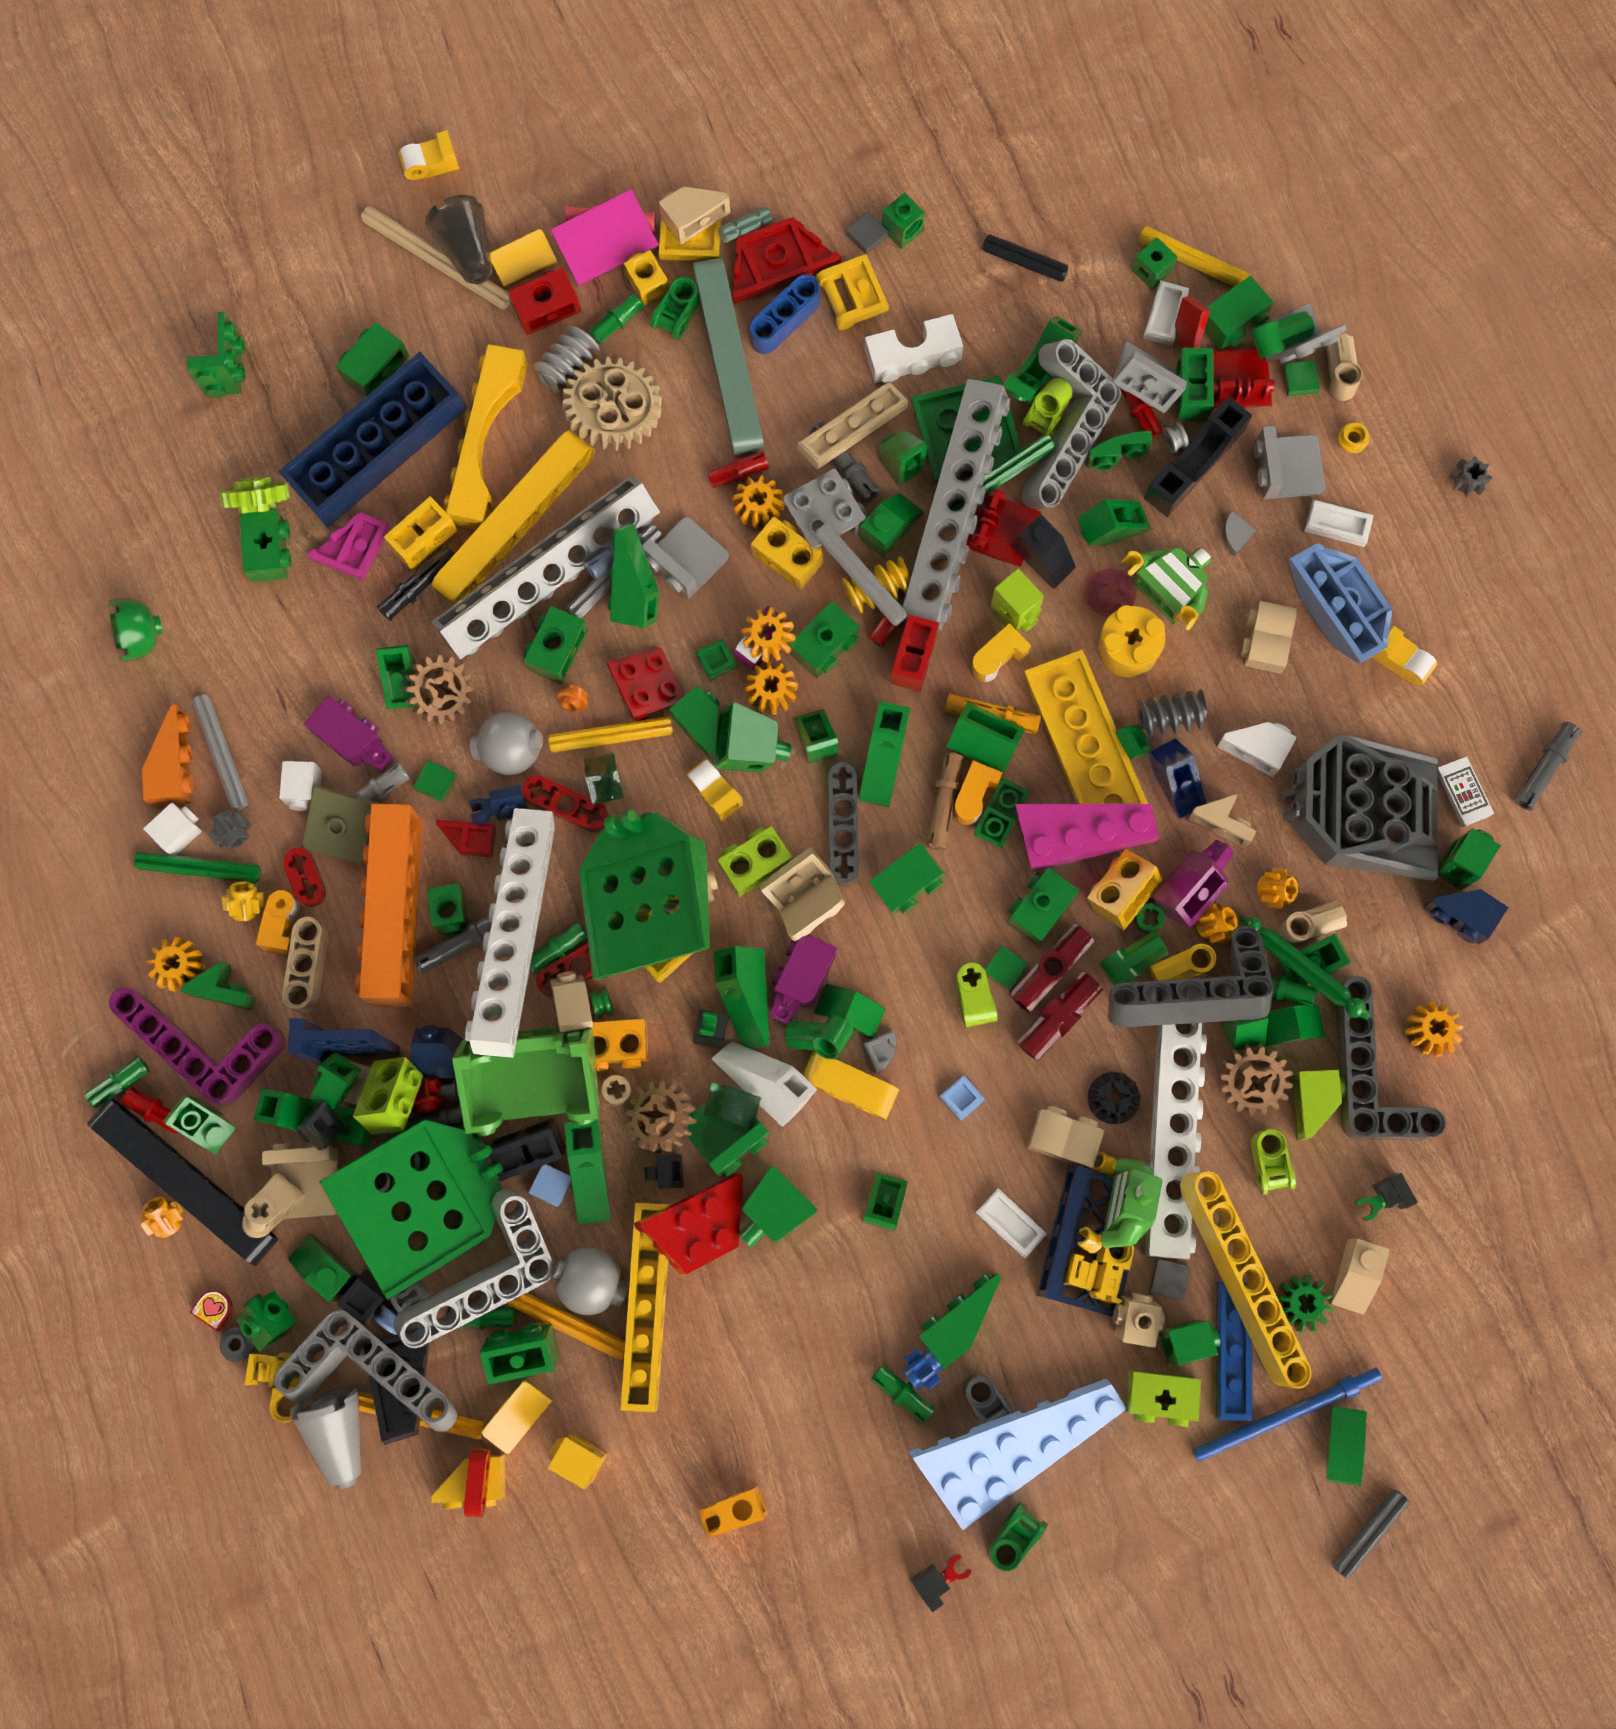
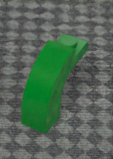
M1059 316L1049 320L1027 360L1018 370L1008 376L1004 384L1007 391L1014 398L1032 406L1038 393L1051 379H1054L1040 365L1038 358L1041 347L1047 343L1064 339L1072 340L1077 344L1083 330Z
M262 1088L253 1121L299 1131L300 1129L297 1126L316 1103L311 1099ZM337 1106L333 1112L345 1126L334 1140L370 1147L373 1135L353 1117L355 1109Z

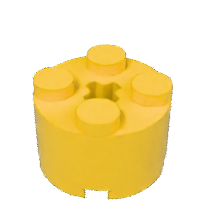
M1129 605L1120 607L1106 620L1097 643L1098 653L1105 668L1111 673L1124 678L1135 677L1151 670L1165 645V625L1161 619L1148 609ZM1129 639L1135 641L1133 645H1130L1127 642Z

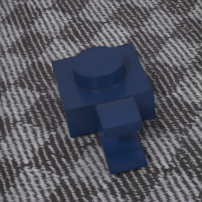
M521 785L489 791L490 798H476L469 801L472 812L481 810L478 813L471 814L474 825H482L488 822L493 815H496L497 820L513 818L514 808L528 809Z

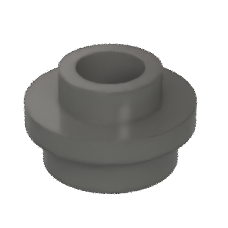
M240 1327L229 1329L220 1340L222 1355L233 1362L245 1360L254 1349V1344L249 1338L244 1336ZM235 1338L241 1341V1347L238 1351L233 1350L231 1347V1343Z

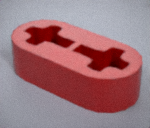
M303 848L289 850L284 856L283 866L296 899L307 907L320 905L326 897V888L315 859ZM298 856L303 860H307L302 863L305 872L302 875L296 867H292L296 863L295 858ZM307 880L312 887L318 889L313 892L314 898L312 899L306 895L303 896L307 892L305 885Z
M472 1448L470 1452L464 1500V1516L483 1518L490 1472V1450Z

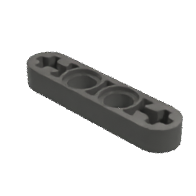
M840 762L831 767L828 775L830 870L838 885L848 886L856 881L859 872L857 774L852 765ZM839 771H846V776L852 777V779L846 780V793H840V782L838 779L833 778L839 776ZM852 791L853 795L847 794V792ZM842 800L849 802L852 806V812L844 817L837 815L834 811L835 804ZM842 831L850 833L853 837L852 844L845 848L839 847L834 840L835 836ZM834 853L840 855L854 853V857L847 856V867L853 869V872L848 873V878H841V874L835 872V869H840L841 856L834 857Z

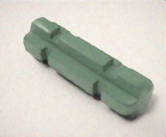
M763 207L756 212L722 225L718 228V234L722 242L727 243L771 223L772 215L770 210Z

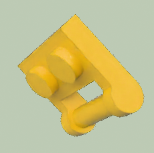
M866 254L824 269L816 275L819 285L824 287L837 317L835 322L839 330H847L855 323L889 311L888 302ZM842 278L854 305V310L847 312L834 283L835 280Z

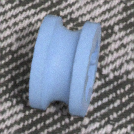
M383 1303L380 1306L381 1313L374 1314L373 1319L387 1331L397 1335L393 1324L398 1312Z

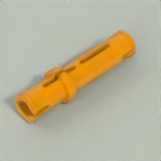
M953 693L948 695L945 713L961 715L966 704L969 702L1024 728L1026 733L1037 735L1041 715L1015 710L1014 706L1011 705L1003 707Z

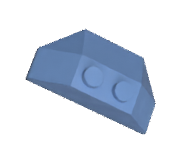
M1316 543L1289 559L1299 598L1336 650L1356 663L1361 664L1388 647V635L1393 609L1358 558L1337 550L1324 548L1323 545Z

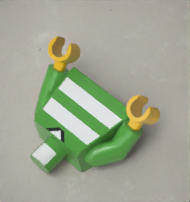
M1179 547L1171 551L1160 549L1144 553H1138L1137 551L1128 552L1120 563L1130 565L1131 569L1127 572L1129 576H1132L1139 570L1133 584L1173 625L1181 619L1187 623L1185 629H1191L1197 618L1204 612L1208 596V589L1205 584L1209 577L1202 569L1211 562L1209 554L1204 549L1198 548L1188 556Z
M1100 1151L1097 1153V1157L1103 1159V1163L1099 1167L1093 1166V1169L1107 1176H1111L1115 1172L1117 1174L1114 1177L1105 1228L1102 1235H1098L1088 1227L1081 1228L1079 1234L1086 1238V1240L1077 1242L1080 1247L1089 1253H1096L1102 1245L1104 1248L1132 1246L1151 1228L1156 1220L1163 1181L1162 1178L1154 1176L1153 1170L1147 1163L1125 1158L1116 1160L1104 1152Z

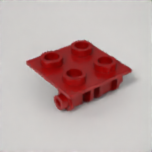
M1256 349L1213 351V409H1217L1228 396L1243 408L1273 405L1271 392L1275 391V380L1270 379L1269 364L1266 358L1259 359Z
M994 489L992 493L985 495L982 504L978 505L975 513L977 516L976 528L973 534H969L966 545L972 551L1021 567L1024 559L1010 545L1042 512L1007 500L1004 497V491Z
M661 647L606 663L611 672L610 676L614 679L618 692L622 695V700L626 703L631 713V719L636 721L646 720L648 718L647 714L674 706L685 696Z

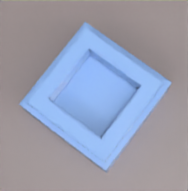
M962 1075L939 1096L960 1122L985 1100L983 1095L965 1075Z
M549 1165L541 1166L529 1194L559 1208L572 1183L571 1176Z

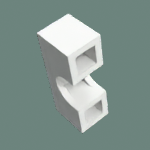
M953 314L924 321L922 333L924 342L918 347L909 348L903 346L898 341L895 330L865 337L864 351L874 383L881 381L884 383L888 381L893 382L903 375L911 373L913 375L923 374L930 368L937 366L949 367L962 360L963 344Z

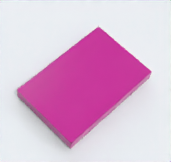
M632 189L551 229L579 287L623 265L633 255L645 253L659 247Z

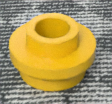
M1349 423L1343 426L1338 434L1340 447L1348 453L1363 451L1369 443L1367 428L1360 423ZM1348 436L1356 437L1358 442L1350 441Z

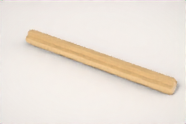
M367 206L361 213L362 221L498 308L505 310L510 305L511 301L507 291L375 208Z

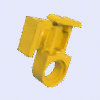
M1102 1245L1098 1251L1097 1259L1092 1260V1263L1083 1261L1084 1256L1069 1254L1062 1284L1089 1290L1090 1297L1112 1304L1121 1303L1123 1300L1118 1299L1117 1295L1123 1270H1130L1134 1246H1125L1122 1257L1115 1259L1111 1256L1109 1248H1104Z
M281 1352L278 1356L249 1354L244 1385H258L260 1381L268 1382V1387H274L276 1373L293 1352ZM278 1357H283L284 1360H278ZM257 1362H260V1363H259V1368H258L257 1380H255L256 1369H257ZM300 1377L291 1381L289 1390L298 1386ZM274 1387L272 1388L270 1401L272 1417L283 1423L293 1421L291 1415L287 1417L279 1412V1401L285 1396Z

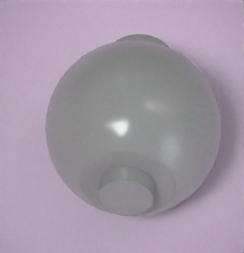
M501 712L491 716L483 723L478 735H473L470 739L472 757L475 760H482L490 770L503 775H515L527 770L536 761L539 751L543 746V737L540 730H537L527 717L515 712Z
M594 1247L579 1248L569 1253L565 1260L559 1259L552 1278L556 1279L555 1288L560 1301L569 1310L581 1315L601 1313L610 1305L619 1308L629 1288V1282L621 1279L620 1267L616 1260L606 1251Z

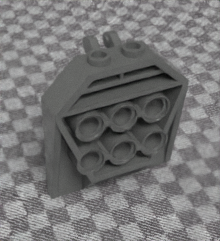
M1338 734L1311 755L1298 769H1295L1292 776L1293 788L1284 792V801L1289 804L1292 803V806L1284 809L1283 818L1288 822H1295L1294 830L1325 865L1432 881L1438 878V758ZM1350 769H1353L1358 776H1355ZM1388 775H1390L1391 777H1393V779L1395 780V782L1392 781V780L1388 777ZM1350 798L1356 801L1358 806L1352 804ZM1387 804L1391 805L1395 812L1390 810ZM1349 828L1356 832L1357 837L1350 832ZM1387 834L1393 837L1394 842L1388 838Z

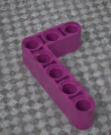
M120 988L113 992L109 999V1007L114 1015L205 1099L219 1105L226 1106L234 1103L281 1053L285 1046V1037L280 1030L268 1024H259L253 1027L218 1064L144 995L129 988ZM133 997L134 1006L131 1010L125 1012V1001ZM152 1018H156V1029L148 1033L146 1029L147 1023ZM271 1032L273 1036L272 1043L267 1048H262L260 1043L262 1036ZM175 1039H179L180 1049L171 1055L169 1051L170 1044ZM248 1057L250 1066L245 1072L240 1073L238 1063L242 1058ZM202 1060L204 1065L203 1071L199 1075L194 1076L192 1072L193 1065L197 1061ZM225 1081L227 1091L222 1097L218 1098L215 1093L216 1087L220 1082Z

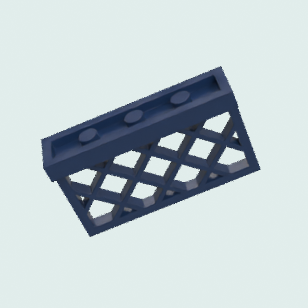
M289 1018L288 1053L314 1065L320 1066L334 1052L341 1056H399L400 1046L373 1030H325L303 1018Z
M1068 1166L1036 1296L1113 1317L1116 1304L1111 1303L1110 1309L1099 1306L1096 1299L1090 1297L1089 1290L1085 1289V1292L1075 1298L1063 1296L1065 1284H1062L1069 1254H1073L1074 1248L1079 1246L1077 1242L1086 1240V1238L1079 1234L1081 1238L1076 1241L1077 1234L1082 1228L1080 1225L1082 1216L1092 1210L1100 1224V1227L1095 1229L1094 1232L1099 1234L1104 1231L1105 1221L1097 1207L1110 1199L1111 1185H1113L1114 1177L1090 1171V1169L1080 1166ZM1091 1179L1101 1181L1108 1192V1195L1096 1202L1092 1200L1088 1193ZM1085 1201H1087V1203H1088V1205H1089V1206L1086 1207V1208H1084V1206H1085ZM1122 1247L1110 1248V1254L1115 1252L1118 1258H1121L1123 1253L1120 1248ZM1090 1253L1091 1257L1093 1258L1092 1260H1096L1097 1254ZM1123 1270L1117 1295L1118 1299H1121V1296H1123L1129 1270ZM1088 1296L1091 1303H1087L1081 1300Z

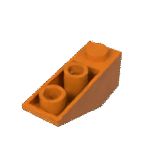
M176 704L170 705L142 767L143 800L152 807L168 806L171 802L175 805L191 803V793L195 790L194 778L192 774H189V762L193 760L192 748L187 743V732L191 730L190 718Z

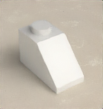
M1266 722L1225 733L1217 747L1273 777L1281 768L1297 737L1292 735L1290 729L1282 724Z

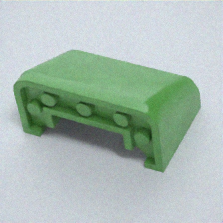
M558 1026L518 1030L513 1058L473 1054L470 1041L464 1039L452 1058L465 1134L476 1133L478 1136H487L495 1133L496 1128L502 1124L503 1120L567 1113V1119L574 1121L577 1125H585L599 1118L600 1107L592 1027L560 1032Z

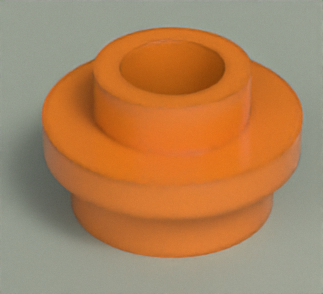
M567 684L564 689L559 691L557 699L565 710L578 712L587 708L588 693L583 688Z

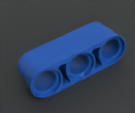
M801 275L796 278L752 320L750 324V337L755 351L762 354L774 351L817 310L820 304V286L815 277ZM803 292L812 293L808 297L801 296L800 294ZM782 312L791 313L788 317H781L779 314ZM761 332L770 333V335L767 337L758 336V334Z

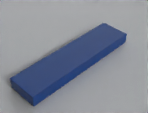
M1217 1282V1332L1220 1346H1217L1218 1355L1216 1362V1419L1252 1421V1341L1224 1282Z

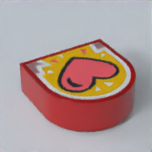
M208 1291L200 1296L189 1313L214 1330L220 1331L232 1312V1301L223 1291Z

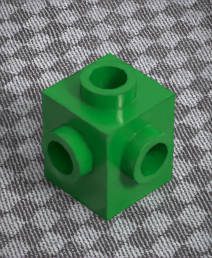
M275 1290L264 1297L259 1293L244 1303L243 1307L245 1310L236 1320L244 1336L251 1340L259 1352L284 1338L298 1323L290 1312L287 1303L278 1296Z

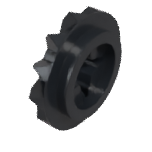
M1111 1071L1098 1076L1092 1082L1088 1091V1105L1095 1117L1102 1122L1122 1124L1130 1120L1138 1111L1141 1094L1136 1086V1082L1125 1073ZM1112 1084L1117 1094L1128 1096L1118 1102L1117 1112L1111 1101L1101 1100V1098L1111 1094Z

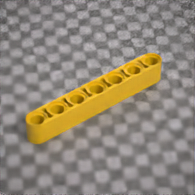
M571 430L564 432L433 579L432 587L454 605L478 588L589 464L594 456L595 449Z
M1210 1171L1186 1174L1180 1182L1181 1194L1270 1380L1277 1386L1298 1389L1305 1387L1311 1379L1312 1371L1221 1179L1217 1174ZM1200 1179L1204 1184L1203 1194L1198 1189ZM1215 1210L1217 1211L1219 1216V1221L1217 1225L1213 1221V1213ZM1230 1241L1233 1244V1253L1231 1256L1228 1253V1244ZM1245 1272L1248 1276V1283L1246 1286H1244L1242 1281ZM1259 1303H1261L1263 1308L1261 1317L1258 1316L1257 1312ZM1274 1334L1277 1337V1345L1275 1348L1272 1344V1338ZM1289 1365L1292 1369V1375L1290 1378H1288L1287 1376V1369Z

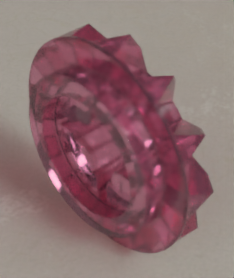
M1110 567L1107 570L1097 571L1089 580L1086 596L1089 605L1094 611L1109 617L1122 606H1133L1137 589H1135L1133 578H1129L1123 570H1113ZM1114 583H1117L1116 592L1120 596L1113 595L1106 602L1107 591L1103 588H1110Z

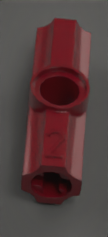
M1074 923L1009 993V996L1022 1009L1031 1013L1095 943V940L1083 927ZM1046 961H1055L1060 966V974L1055 976L1047 974L1044 970V963Z
M1082 971L1060 996L1056 995L1038 1015V1020L1016 1043L1029 1057L1037 1062L1060 1036L1063 1038L1082 1017L1080 1014L1103 991V988L1092 976Z

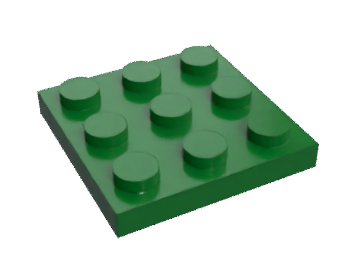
M1000 376L979 380L1003 385ZM966 384L911 397V404L921 440L927 446L926 458L934 485L938 484ZM1010 408L1007 416H1002L999 427H1002L1000 443L998 446L994 445L991 454L994 457L993 468L1022 450ZM982 413L977 416L975 421L983 422L988 419L990 414ZM974 442L970 444L967 451L973 452L978 450L981 443ZM966 471L960 475L959 479L970 477L973 475V472Z

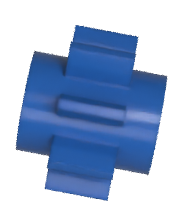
M915 1348L904 1357L908 1364L901 1370L916 1390L923 1385L930 1390L941 1381L937 1374L943 1370V1367L928 1348L922 1353Z

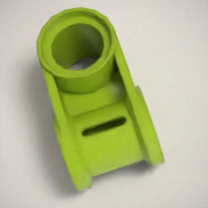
M1062 378L1051 379L1035 397L1022 425L1025 427L1031 426L1052 438L1072 398L1073 392L1070 384Z
M977 963L963 965L956 975V986L965 1028L998 1021L995 1002L990 992L984 968ZM967 971H971L973 976L978 975L979 977L974 987H971L969 982H963Z
M1275 1129L1256 1132L1250 1141V1148L1255 1166L1256 1183L1260 1194L1266 1195L1269 1190L1286 1187L1289 1190H1294L1296 1188V1178L1290 1162L1285 1136ZM1266 1135L1271 1136L1275 1142V1149L1270 1154L1266 1153L1261 1146L1262 1139ZM1281 1176L1280 1178L1270 1180V1177Z

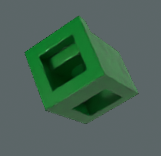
M334 1052L318 1067L317 1070L319 1072L312 1081L316 1086L309 1098L315 1103L325 1102L333 1111L346 1099L362 1069L337 1052Z

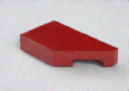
M1191 296L1182 297L1175 322L1181 349L1200 348L1210 313L1209 308Z
M436 819V825L461 855L493 858L496 835L495 825H474L471 822Z

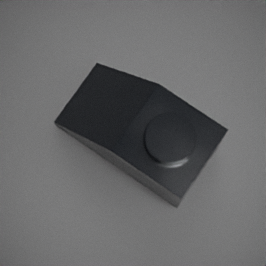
M1042 514L1010 545L1053 589L1076 568L1064 537Z

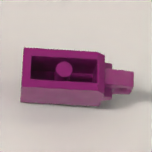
M328 695L306 720L304 725L312 734L353 767L362 766L366 763L383 772L394 760V757L381 744L383 741L376 734L379 729L367 718L364 717L360 721L352 715L355 709L346 701L340 699L336 702Z
M1215 840L1201 853L1191 850L1154 892L1151 898L1162 908L1166 917L1191 928L1227 887L1228 878L1222 870L1234 852L1228 844L1219 840Z
M809 934L802 936L796 941L791 940L786 951V955L790 956L785 968L779 966L772 980V984L776 985L774 989L776 997L770 1018L788 1025L800 1007L805 1008L813 1005L838 953L837 947Z

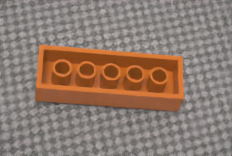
M371 804V814H367L365 818L366 833H369V845H365L363 850V861L367 865V877H363L361 882V893L365 897V909H361L359 914V925L363 929V941H359L357 947V957L361 961V974L356 975L355 990L356 993H359V998L373 1007H412L415 968L413 956L416 950L423 819L410 804Z

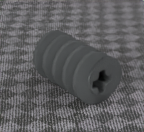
M1200 689L1197 696L1193 691H1187L1185 697L1181 693H1175L1172 700L1168 695H1162L1160 701L1152 696L1148 699L1147 704L1144 699L1139 698L1137 700L1139 725L1141 729H1146L1149 737H1153L1156 727L1159 728L1162 736L1166 735L1167 726L1171 725L1173 732L1177 734L1182 723L1187 732L1191 731L1192 722H1196L1199 730H1203L1204 722L1207 718V706L1203 690Z

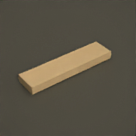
M888 381L800 441L797 449L818 470L907 409L909 401Z

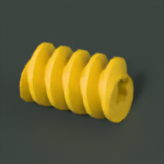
M901 556L897 558V565L892 560L886 561V571L881 565L874 567V576L895 600H898L899 589L905 595L907 594L910 583V576ZM842 578L844 592L852 607H855L860 614L863 613V603L865 602L871 609L875 608L872 600L852 578L851 584L848 580Z

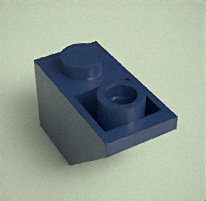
M1481 889L1435 897L1426 903L1424 907L1425 910L1430 912V917L1434 921L1442 925H1450L1458 931L1459 937L1473 944L1475 942L1480 944L1488 940L1509 908Z

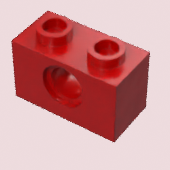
M564 268L556 271H547L540 278L529 283H520L513 290L508 291L512 307L526 336L581 312L578 297ZM542 297H549L545 302L538 301Z

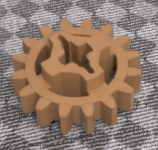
M434 655L433 662L429 657H422L423 666L412 664L411 667L415 671L414 675H405V678L411 682L410 686L403 687V691L410 692L411 697L407 698L405 702L406 704H415L416 706L412 713L415 715L423 713L422 720L430 722L434 718V722L440 724L443 723L444 717L447 721H454V712L464 714L465 711L461 705L463 703L471 704L472 700L466 697V692L473 691V687L466 686V681L471 678V675H462L461 672L464 669V665L456 664L453 666V657H446L443 661L442 655ZM438 668L432 676H424L428 671ZM429 684H439L438 687L448 694H438V691ZM420 689H421V692H422V694H423L424 700H422V698H421ZM452 701L448 707L439 710L445 702Z
M1258 1043L1256 1050H1251L1248 1044H1244L1245 1052L1241 1054L1236 1049L1232 1050L1235 1059L1233 1061L1224 1059L1223 1062L1228 1070L1219 1071L1220 1078L1226 1080L1219 1084L1222 1092H1228L1225 1095L1226 1101L1228 1103L1236 1101L1235 1108L1238 1112L1247 1107L1250 1116L1254 1115L1256 1109H1260L1263 1115H1267V1107L1270 1105L1278 1110L1277 1100L1279 1098L1282 1100L1289 1098L1284 1092V1088L1289 1089L1293 1087L1292 1082L1286 1079V1077L1292 1075V1071L1289 1067H1283L1287 1063L1284 1056L1276 1058L1277 1051L1273 1047L1265 1052L1262 1043ZM1251 1060H1263L1261 1063L1250 1062ZM1240 1069V1077L1235 1081L1236 1084L1234 1085L1236 1072ZM1254 1075L1261 1079L1257 1084L1250 1079ZM1277 1078L1276 1085L1271 1090L1272 1081ZM1250 1096H1255V1097H1261V1098H1258V1099H1250L1249 1097H1250Z
M662 1080L660 1085L650 1082L649 1091L641 1088L638 1089L640 1098L638 1100L631 1098L630 1103L634 1105V1109L625 1113V1115L632 1118V1121L625 1125L627 1129L634 1131L630 1139L638 1142V1147L647 1151L650 1149L651 1152L660 1154L661 1150L668 1153L672 1152L673 1143L678 1146L684 1145L681 1139L682 1135L691 1136L692 1133L687 1129L688 1124L696 1123L695 1119L689 1117V1113L696 1109L694 1105L687 1103L691 1096L682 1092L680 1086L674 1083L671 1085Z

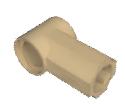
M1343 333L1338 334L1339 341L1325 346L1331 379L1329 392L1333 398L1339 401L1349 400L1355 395L1363 374L1361 367L1357 364L1353 336ZM1340 379H1346L1350 383L1342 382Z
M1337 900L1304 912H1294L1279 925L1278 935L1293 947L1299 946L1305 941L1346 928L1348 926L1346 921L1347 915L1343 906ZM1291 923H1296L1301 927L1302 936L1292 932Z

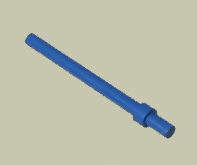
M1375 1367L1355 1377L1351 1375L1338 1380V1384L1192 1449L1193 1454L1198 1462L1203 1461L1343 1397L1350 1399L1360 1394L1359 1390L1383 1380L1378 1368Z

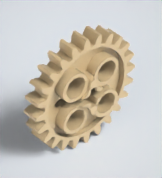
M607 357L606 363L603 365L596 358L592 368L584 363L583 373L574 370L573 379H567V389H563L564 400L562 402V410L565 411V421H571L570 430H579L580 439L589 436L591 446L597 441H601L603 450H605L608 443H612L616 451L619 448V443L622 442L629 449L632 439L641 444L642 434L650 437L651 429L657 428L658 418L661 417L662 397L659 396V386H653L654 377L648 376L644 378L645 368L635 371L633 361L627 367L623 366L622 358H619L616 364H612L610 357ZM587 398H593V399H596V400H594V401H589V400H587ZM630 406H635V407H638V408H637V409H632V408H629V407H630ZM610 420L613 423H605L603 421Z

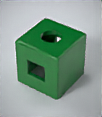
M1156 237L1136 255L1132 271L1148 287L1154 289L1160 283V280L1163 281L1173 272L1177 255ZM1153 254L1159 261H1154L1151 255ZM1141 267L1149 274L1148 277L1140 270Z

